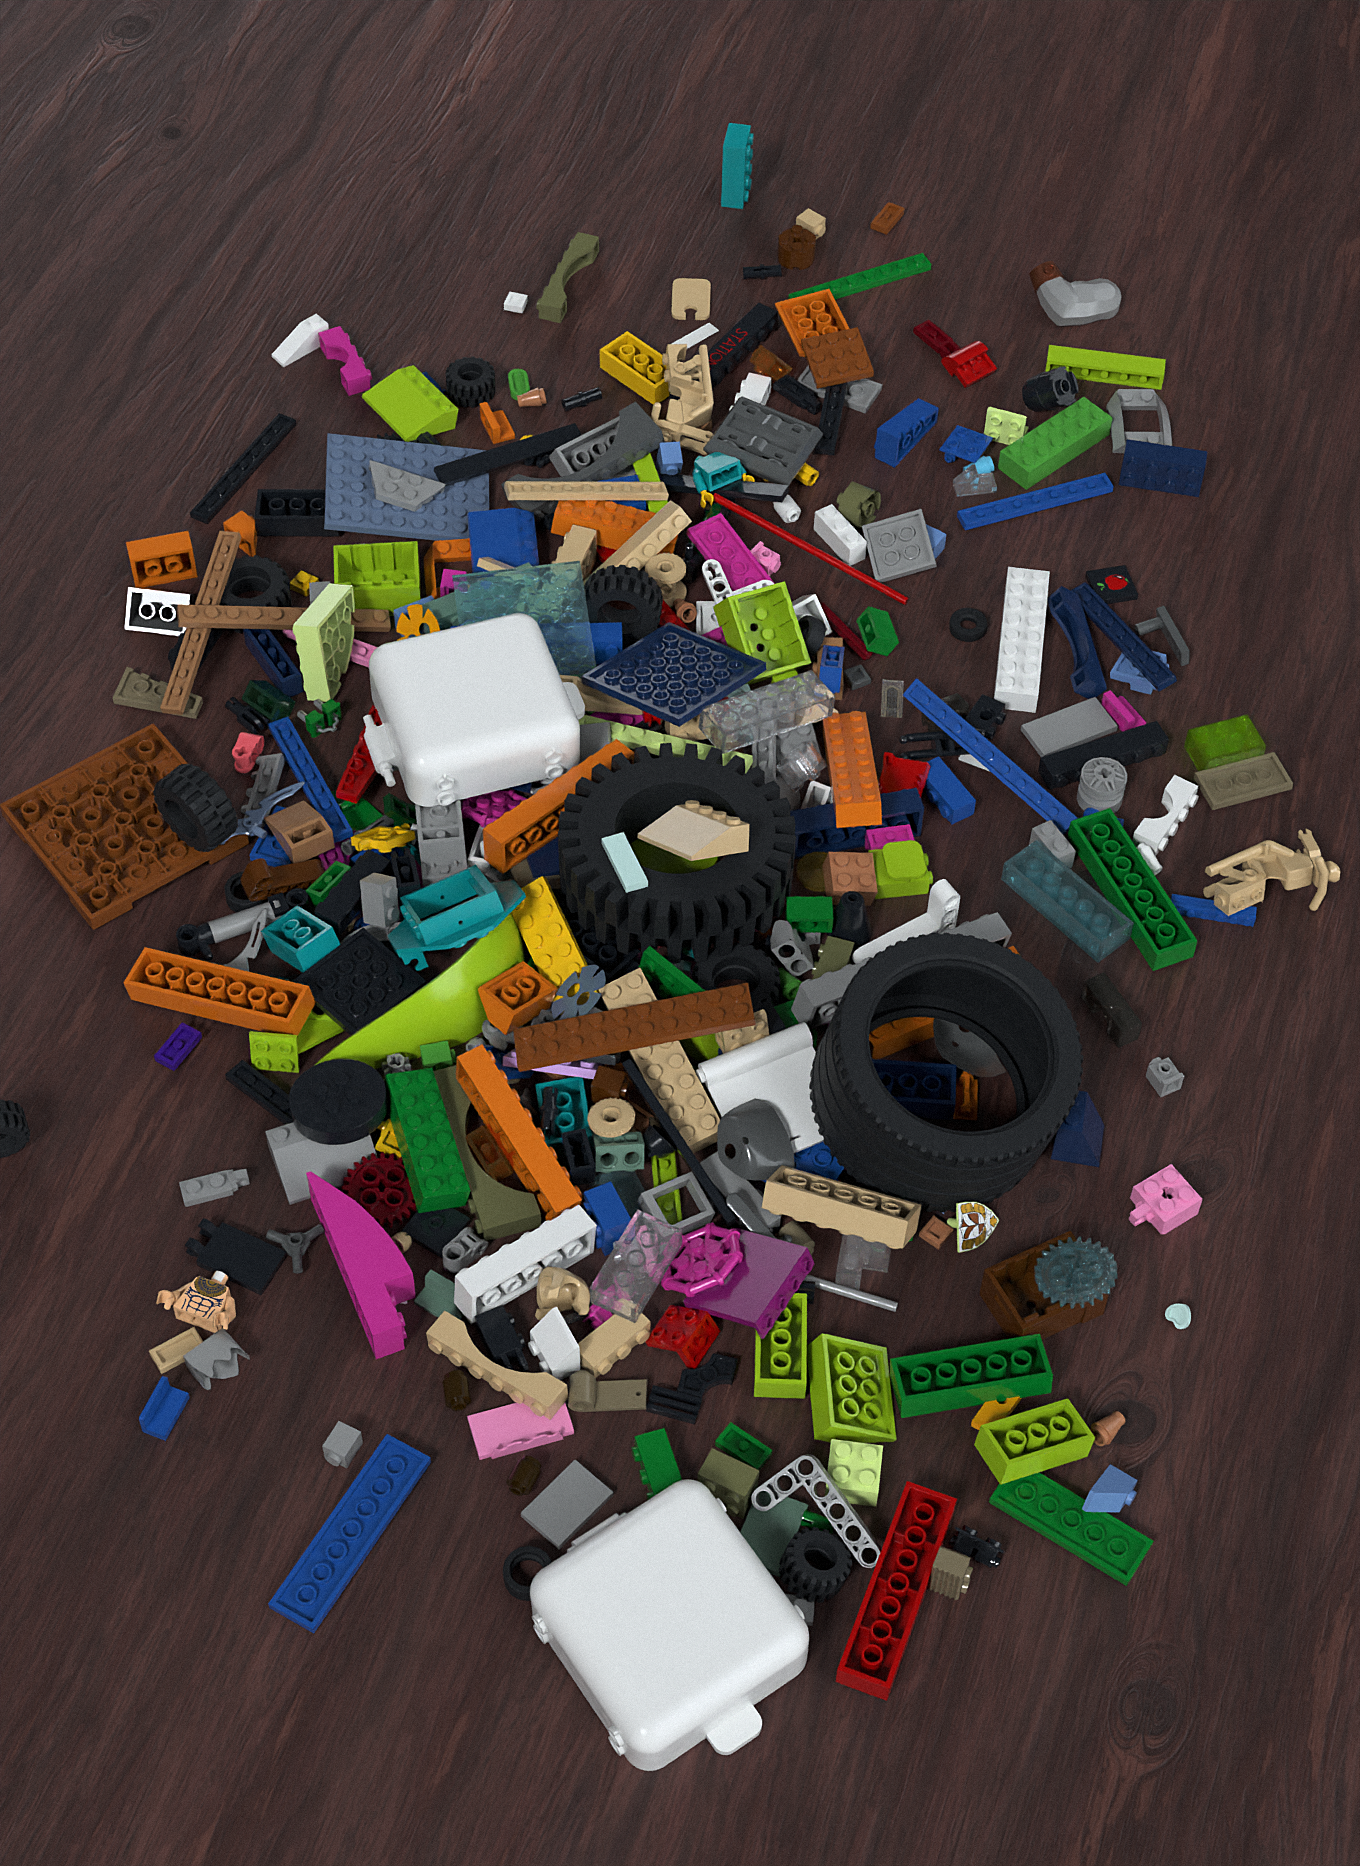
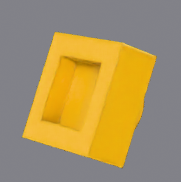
M301 570L289 583L290 589L307 597L310 594L309 582H319V579Z

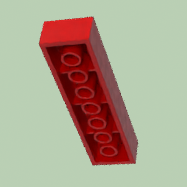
M909 1481L906 1482L838 1666L835 1682L885 1701L888 1700L930 1581L935 1558L940 1546L943 1545L951 1523L957 1498Z

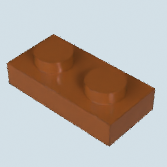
M888 202L873 219L870 228L887 235L904 215L905 208Z

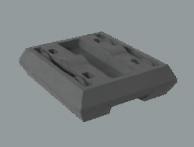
M741 396L703 450L708 455L720 452L736 457L740 460L746 472L775 484L790 485L813 452L823 433L818 427Z

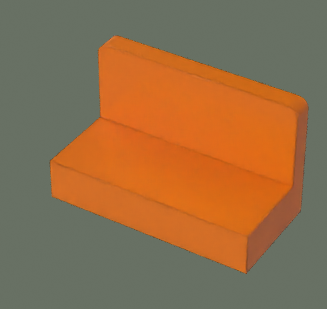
M487 402L480 403V419L492 443L496 444L515 439V433L503 410L492 412Z

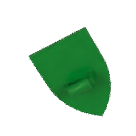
M331 791L352 831L363 830L383 816L363 798H360L356 804L336 798V791Z

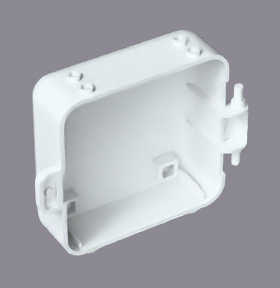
M524 613L509 614L385 643L373 651L369 660L371 695L382 725H375L371 715L364 716L363 720L366 725L364 739L376 772L384 776L387 786L392 787L396 784L392 773L399 770L406 793L415 804L424 807L446 806L459 799L470 798L546 778L555 779L579 764L580 724L578 720L585 714V704L575 684L562 682L540 627L531 616Z
M691 1479L675 1482L626 1514L624 1512L620 1516L615 1513L571 1542L572 1547L567 1549L566 1554L541 1569L533 1578L530 1586L532 1619L535 1623L533 1627L536 1634L544 1644L547 1642L550 1644L608 1730L610 1734L608 1739L619 1756L624 1754L633 1766L645 1771L663 1768L705 1738H707L714 1750L721 1755H730L756 1738L762 1729V1719L754 1705L796 1677L804 1669L808 1655L809 1631L801 1609L797 1605L793 1606L726 1514L727 1510L723 1502L719 1498L715 1499L704 1484Z

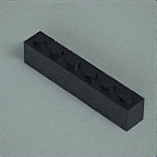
M1154 721L1040 757L1038 772L1049 790L1062 788L1067 784L1080 782L1083 766L1093 758H1111L1118 761L1123 767L1133 763H1140L1146 759L1165 754L1169 738L1159 723Z

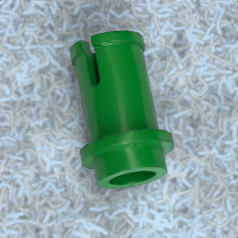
M807 1509L804 1511L801 1526L811 1529L818 1527L819 1531L826 1529L832 1535L834 1527L827 1517Z

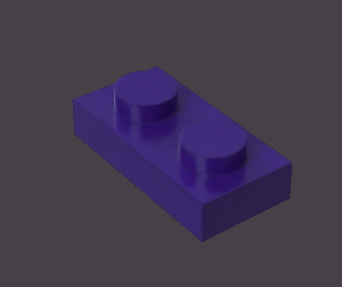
M181 1023L154 1055L155 1061L175 1071L202 1039V1033Z

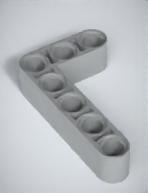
M806 1454L797 1458L753 1492L751 1497L753 1506L757 1510L767 1511L804 1485L857 1561L866 1568L876 1566L882 1550L880 1544L814 1455ZM804 1459L810 1460L813 1464V1472L811 1474H805L801 1470V1462ZM783 1475L789 1476L792 1480V1487L789 1490L783 1489L780 1485V1478ZM819 1481L828 1484L829 1493L827 1496L818 1494L816 1486ZM761 1491H766L770 1494L771 1502L769 1505L765 1506L760 1503L759 1494ZM835 1503L844 1506L845 1514L842 1518L835 1517L832 1513V1507ZM851 1525L857 1526L861 1531V1536L858 1540H853L848 1535V1528ZM865 1548H873L876 1551L877 1558L874 1562H869L864 1558L863 1552Z

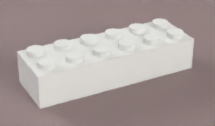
M580 1205L564 1210L560 1216L553 1220L545 1221L536 1230L524 1233L515 1242L503 1245L496 1253L484 1256L470 1268L460 1270L455 1276V1305L470 1324H473L475 1322L474 1316L505 1305L536 1287L538 1278L546 1267L566 1269L594 1253L597 1225Z

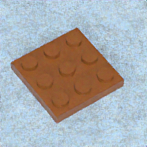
M858 327L801 339V346L817 389L874 377V370Z

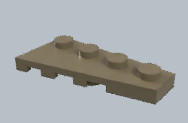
M126 667L113 696V702L118 705L162 712L160 707L168 683L163 681L157 682L152 680L149 675L144 673L140 675L135 673L132 668ZM190 693L183 715L178 716L196 719L203 704L202 697Z

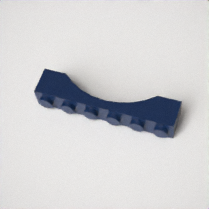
M1061 586L1047 598L1051 614L1064 631L1074 657V669L1070 675L1075 693L1087 699L1098 697L1107 689L1081 600L1078 594Z

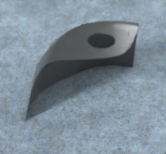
M934 1018L935 1043L943 1058L963 1071L979 1077H994L1006 1072L994 1050L981 1038L970 1031L962 1032L957 1024ZM952 1041L959 1044L958 1047H954Z
M754 1098L730 1110L721 1118L717 1131L719 1159L736 1175L748 1180H768L781 1165L794 1168V1151L789 1136L776 1111L765 1101ZM743 1137L748 1138L749 1143L747 1145H744ZM727 1144H732L735 1147L736 1155L733 1159H729L725 1154Z

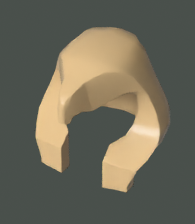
M548 1266L543 1269L537 1283V1303L540 1309H537L535 1317L541 1320L555 1307L560 1312L574 1310L579 1313L578 1315H587L589 1312L590 1291L586 1282L577 1275L560 1267Z

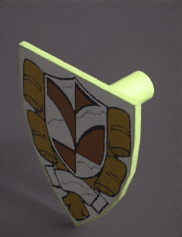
M977 1202L956 1203V1218H948L947 1225L957 1228V1251L959 1253L969 1251L984 1243L993 1233L999 1219L992 1210Z

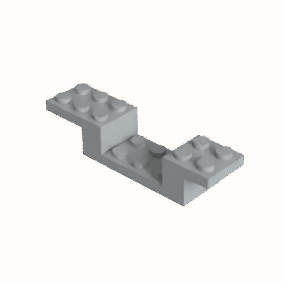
M460 799L446 806L424 807L415 804L423 886L433 884L467 869Z

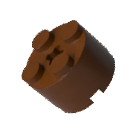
M793 225L792 228L783 231L778 236L777 255L779 263L793 270V267H799V270L810 267L814 263L816 236L812 232L803 229L801 225Z

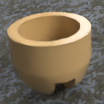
M399 1232L391 1237L402 1254L412 1244L411 1236L406 1235V1232Z

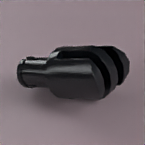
M235 697L230 698L233 704L229 700L225 704V708L237 716V722L252 734L258 735L257 731L261 732L264 729L262 723L265 726L270 723V720L251 705L244 706Z

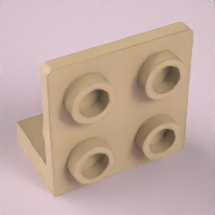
M764 1009L754 1013L756 1022L754 1026L715 1033V1040L723 1054L769 1036L767 1014Z

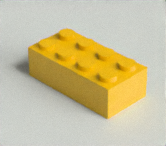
M628 331L600 349V368L651 404L660 403L669 397L668 382L664 381V371L667 369L666 365L663 366L662 354Z

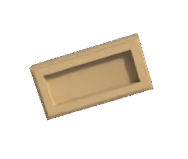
M192 1327L149 1350V1353L160 1373L163 1374L185 1362L183 1356L204 1341L195 1327Z

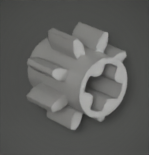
M400 1053L387 1055V1062L381 1063L384 1078L386 1074L411 1071L409 1057H403Z

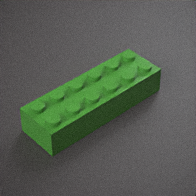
M1082 397L1001 450L998 469L1027 490L1109 436L1113 417L1085 397Z

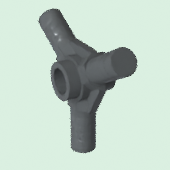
M321 1224L305 1233L297 1232L288 1233L287 1235L269 1229L266 1238L282 1244L287 1254L292 1257L293 1273L299 1274L303 1272L302 1256L311 1244L310 1241L324 1233L325 1230Z

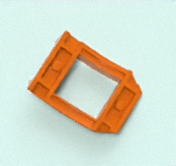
M469 538L439 540L432 543L423 558L426 597L431 595L434 599L441 597L440 587L436 588L434 563L471 561ZM477 576L478 582L488 579L485 577Z

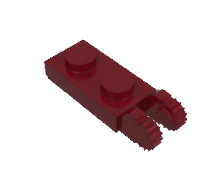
M930 320L913 328V333L938 354L940 353L941 358L960 349L951 337Z

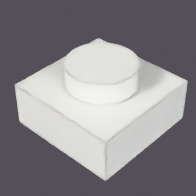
M509 292L504 302V310L523 313L528 302V295Z

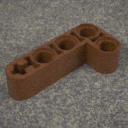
M258 858L246 866L240 881L248 899L254 902L265 900L267 897L282 892L285 896L290 890L295 888H301L306 891L325 870L318 859L269 868L265 859Z

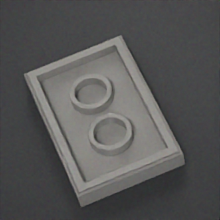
M574 1460L521 1512V1517L557 1549H560L613 1497V1491L578 1461Z

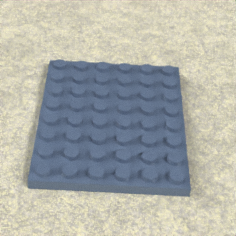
M328 433L324 529L435 541L468 539V513L489 510V473L445 486L443 493L438 492L433 496V500L423 504L420 509L414 512L375 499V488L371 481L372 475L371 471H369V462L372 460L439 482L434 472L435 466L487 450Z

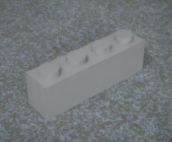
M718 1151L700 1163L725 1202L729 1194H738L772 1234L780 1230L781 1215L772 1214L769 1210L762 1208L764 1194L759 1189H755L750 1184V1180L741 1178L728 1169L720 1161ZM733 1212V1214L736 1217L737 1224L743 1230L751 1232L746 1227V1225L739 1219V1217Z

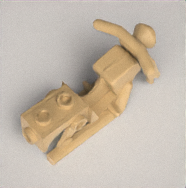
M667 344L666 353L662 355L663 366L666 365L667 369L664 371V381L668 382L670 394L678 396L680 399L669 400L666 421L658 420L661 410L659 402L654 403L650 418L662 430L664 442L680 441V447L701 453L702 455H708L703 449L713 433L696 428L711 420L714 404L707 345H700L699 355H695L693 359L683 363L680 361L685 360L687 344ZM682 435L703 441L704 443L683 437Z
M1306 829V834L1299 830L1298 838L1301 839L1305 847L1303 848V854L1299 849L1295 853L1293 850L1274 841H1263L1207 866L1205 873L1210 877L1219 873L1222 876L1229 877L1205 887L1203 892L1206 898L1214 896V905L1230 916L1260 901L1263 902L1266 879H1280L1286 890L1309 886L1313 881L1318 889L1309 908L1312 911H1316L1326 895L1328 881L1337 882L1339 880L1340 868L1332 861H1324L1310 830ZM1242 863V871L1233 869L1234 866Z

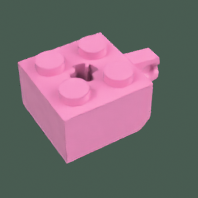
M1170 1164L1133 1186L1130 1199L1136 1205V1209L1130 1212L1129 1221L1134 1226H1137L1147 1220L1152 1223L1160 1234H1166L1196 1216L1199 1212L1202 1198L1175 1167Z

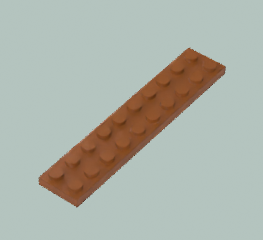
M744 983L513 1029L517 1067L519 1072L754 1026L756 1022L749 985Z

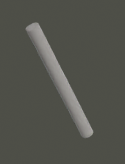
M808 1274L804 1279L805 1281H814L816 1288L896 1312L898 1302Z

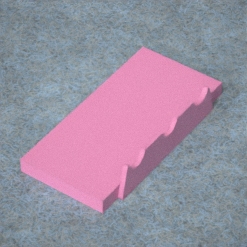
M513 1403L467 1416L479 1460L489 1457L494 1459L563 1440V1437L574 1434L566 1403L561 1406L551 1420L545 1416H537L531 1411L530 1407L523 1403Z

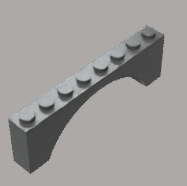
M635 401L619 411V428L613 443L590 466L576 473L558 478L540 479L516 474L507 481L598 482L599 480H606L635 461L642 459L653 450L658 449L659 443H664L663 433ZM503 482V483L501 484V486H502L504 495H505V497L507 498V495H506V492H505V489H504V484H505V482ZM559 500L508 501L514 508L533 512L535 523H537L545 515L555 512Z

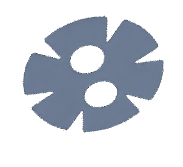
M588 965L582 967L579 979L576 972L571 974L556 993L557 996H563V998L552 1003L553 1019L563 1011L564 1013L559 1020L576 1017L578 1010L580 1016L586 1015L601 996V993L594 991L605 986L604 970H601L594 976L599 966ZM579 983V991L574 996L568 997L567 992L573 984ZM584 992H589L590 996L587 1002L581 1006L577 1005L579 996Z

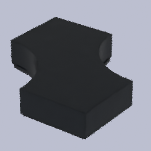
M713 1353L710 1360L702 1367L682 1370L677 1392L703 1398L709 1389L717 1385H732L738 1358Z

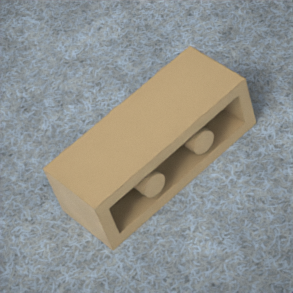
M629 1302L578 1343L580 1366L595 1378L600 1374H606L617 1360L626 1358L633 1347L638 1343L643 1344L651 1334V1321Z

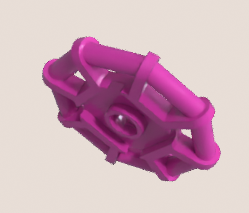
M510 789L509 791L498 790L461 799L462 818H469L485 828L487 824L494 822L505 812L512 810L527 798Z
M712 1222L707 1223L705 1227L677 1236L678 1240L666 1255L659 1259L658 1264L662 1272L661 1286L667 1291L674 1290L686 1294L687 1297H694L696 1293L716 1285L722 1286L725 1278L736 1264L742 1262L743 1253L740 1250L739 1243L740 1233L736 1229L722 1228ZM715 1236L724 1238L721 1241L714 1240ZM685 1247V1250L681 1253V1255L678 1258H676L678 1254L682 1251V1249ZM730 1248L731 1251H729L728 1254H725L726 1250ZM671 1269H677L678 1272L672 1276Z

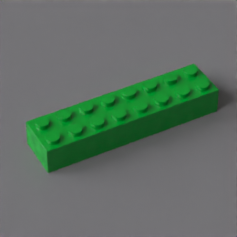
M1111 808L1071 821L1068 840L1152 971L1192 958L1197 945V939Z

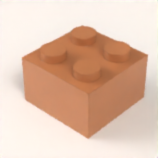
M828 852L822 865L826 897H832L833 905H837L844 893L855 891L863 896L865 905L871 906L878 892L873 853Z

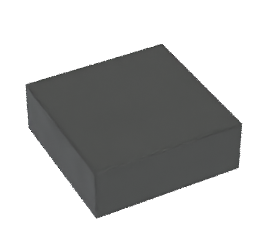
M862 665L843 671V679L851 690L871 684V678Z

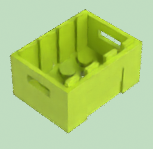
M418 542L334 545V584L353 585L355 609L388 610L389 616H394L395 609L421 600Z
M785 581L727 597L713 606L719 627H722L728 647L766 662V670L746 684L751 685L768 680L772 676L788 671H797L811 663ZM751 624L756 626V631L750 629ZM758 644L762 645V652L757 650Z

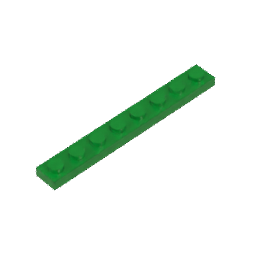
M923 253L790 293L788 294V299L830 289L836 300L929 271L932 264Z

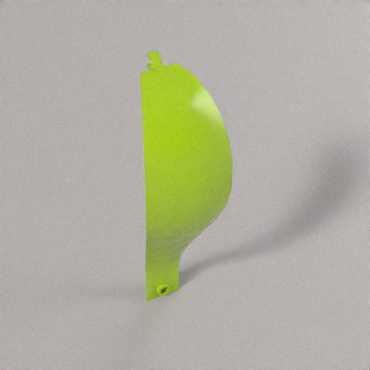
M510 913L494 930L489 931L488 935L479 938L459 959L436 978L337 1045L315 1065L334 1059H352L377 1069L382 1067V1062H387V1055L400 1053L403 1057L408 1056L409 1060L421 1057V1045L448 1040L450 1049L482 1032V1025L488 1018L478 988L522 961L525 962L526 959L523 942L512 914Z

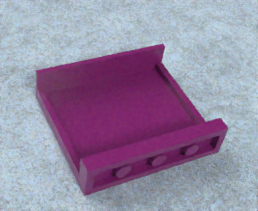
M735 1228L740 1233L739 1243L740 1250L743 1253L742 1262L736 1264L725 1278L722 1286L716 1285L698 1292L694 1297H686L683 1302L687 1308L708 1311L710 1315L756 1329L759 1337L764 1339L815 1263L807 1247ZM730 1248L726 1250L725 1254H728L729 1251H731Z

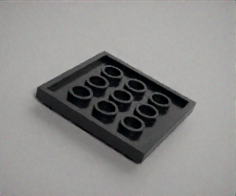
M365 928L360 929L293 980L294 983L309 986L315 1000V1005L350 1036L426 985L425 979L408 965H405L399 957Z

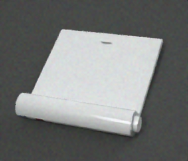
M805 1022L698 1064L699 1069L696 1070L697 1077L701 1083H705L721 1118L735 1107L756 1098L765 1101L776 1111L791 1140L794 1153L823 1142L824 1138L818 1132L819 1126L814 1121L815 1113L811 1109L812 1100H810L809 1095L811 1092L809 1083L811 1081L810 1072L816 1052L813 1048L811 1032ZM742 1138L744 1145H747L749 1143L748 1138Z

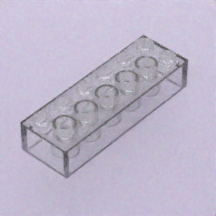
M810 670L703 707L700 713L698 728L716 748L722 750V754L832 716L835 695Z

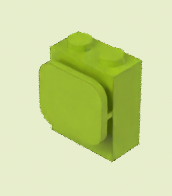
M913 840L890 842L885 844L883 849L868 850V853H873L878 891L875 899L928 894L929 884H933L932 872L927 869V853H923L922 845Z

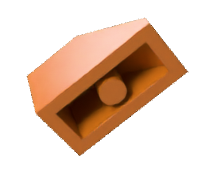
M241 510L223 522L224 531L239 532L242 537L239 548L250 557H253V555H256L257 547L255 520L253 516Z

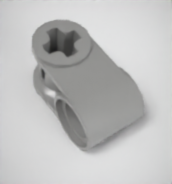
M464 1228L458 1236L443 1248L444 1270L449 1274H457L485 1252L488 1242L478 1238L473 1233L472 1228Z

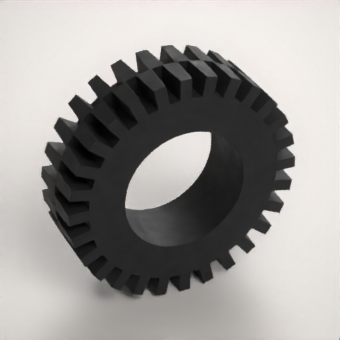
M660 743L659 758L656 759L651 758L646 746L635 748L634 764H631L622 752L612 756L611 771L599 763L592 768L591 781L581 777L576 782L575 794L568 793L564 801V811H560L558 831L559 876L562 895H566L567 907L571 914L578 912L579 924L585 930L595 925L596 939L603 944H606L616 935L617 951L627 955L637 941L641 942L642 956L649 946L657 951L658 946L667 947L668 961L670 963H680L682 947H691L695 962L707 960L709 943H713L721 957L732 953L733 937L744 947L754 941L755 929L765 934L771 928L772 915L779 918L784 911L786 897H790L796 838L794 816H790L791 805L787 797L780 799V787L774 780L765 784V772L756 766L745 774L744 758L735 755L726 766H723L722 750L711 747L705 760L698 759L697 744L686 743L684 757H673L671 743ZM690 800L698 801L702 806H711L715 811L726 812V815L730 817H739L740 821L750 824L749 850L747 852L729 854L719 863L692 873H664L640 865L648 880V887L627 893L602 846V838L623 832L629 844L638 839V833L676 805H683L686 801Z

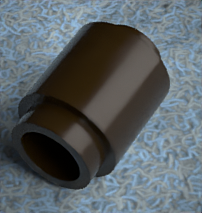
M459 1370L446 1373L442 1382L445 1404L454 1411L463 1410L471 1403L468 1378L464 1375V1372Z
M524 1455L522 1459H519L506 1481L509 1491L517 1496L529 1495L541 1474V1463L528 1455Z

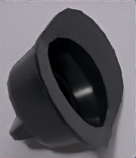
M649 1117V1126L642 1135L647 1156L652 1157L655 1155L663 1159L674 1151L678 1152L657 1119Z

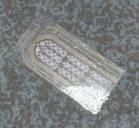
M882 679L881 717L902 718L904 681Z

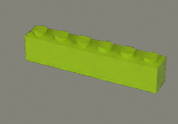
M1049 345L1045 372L1065 366L1068 372L1072 371L1075 378L1079 380L1161 390L1166 359Z

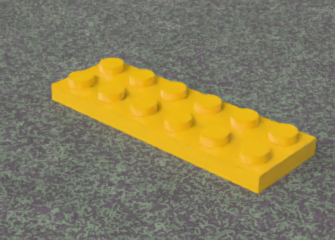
M541 876L521 888L526 898L511 914L539 974L559 989L563 982L574 972L577 973L579 979L582 967L588 965L547 878ZM575 983L569 988L567 992L568 997L574 996L579 991V983ZM584 992L579 996L577 1005L587 1002L590 996L589 992ZM555 994L553 1002L560 998H563V996H557Z

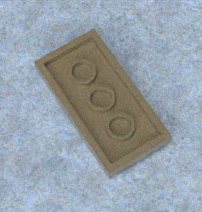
M1275 752L1195 772L1194 775L1197 785L1212 810L1291 790L1293 787V782Z

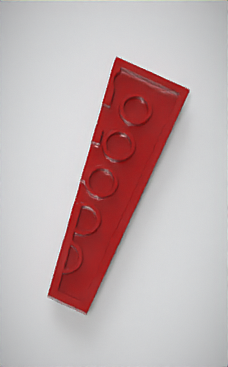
M372 705L368 715L372 716L375 725L380 726L382 722L378 711ZM366 725L359 735V741L353 749L352 758L349 759L347 769L344 771L336 790V798L356 804L378 773L375 770L364 739Z

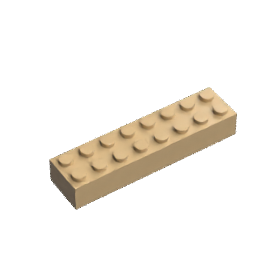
M641 968L598 989L607 1010L658 1001ZM679 1040L629 1050L641 1076L693 1154L717 1142L720 1118Z

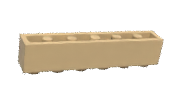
M670 500L593 573H596L601 568L607 569V566L610 565L615 567L626 565L629 568L633 566L638 568L639 571L645 566L649 558L658 554L692 522L679 505ZM588 578L579 585L582 589H584L585 582L588 581Z

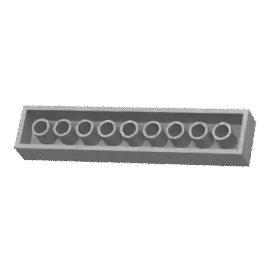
M998 912L991 915L985 914L975 921H966L953 929L947 928L939 933L972 935L975 938H984L989 942L998 943L999 946L1004 948L1012 934ZM867 957L854 965L848 964L841 970L833 973L826 972L819 978L803 981L799 986L791 1008L799 1023L805 1022L809 1030L830 1023L853 976L872 957Z

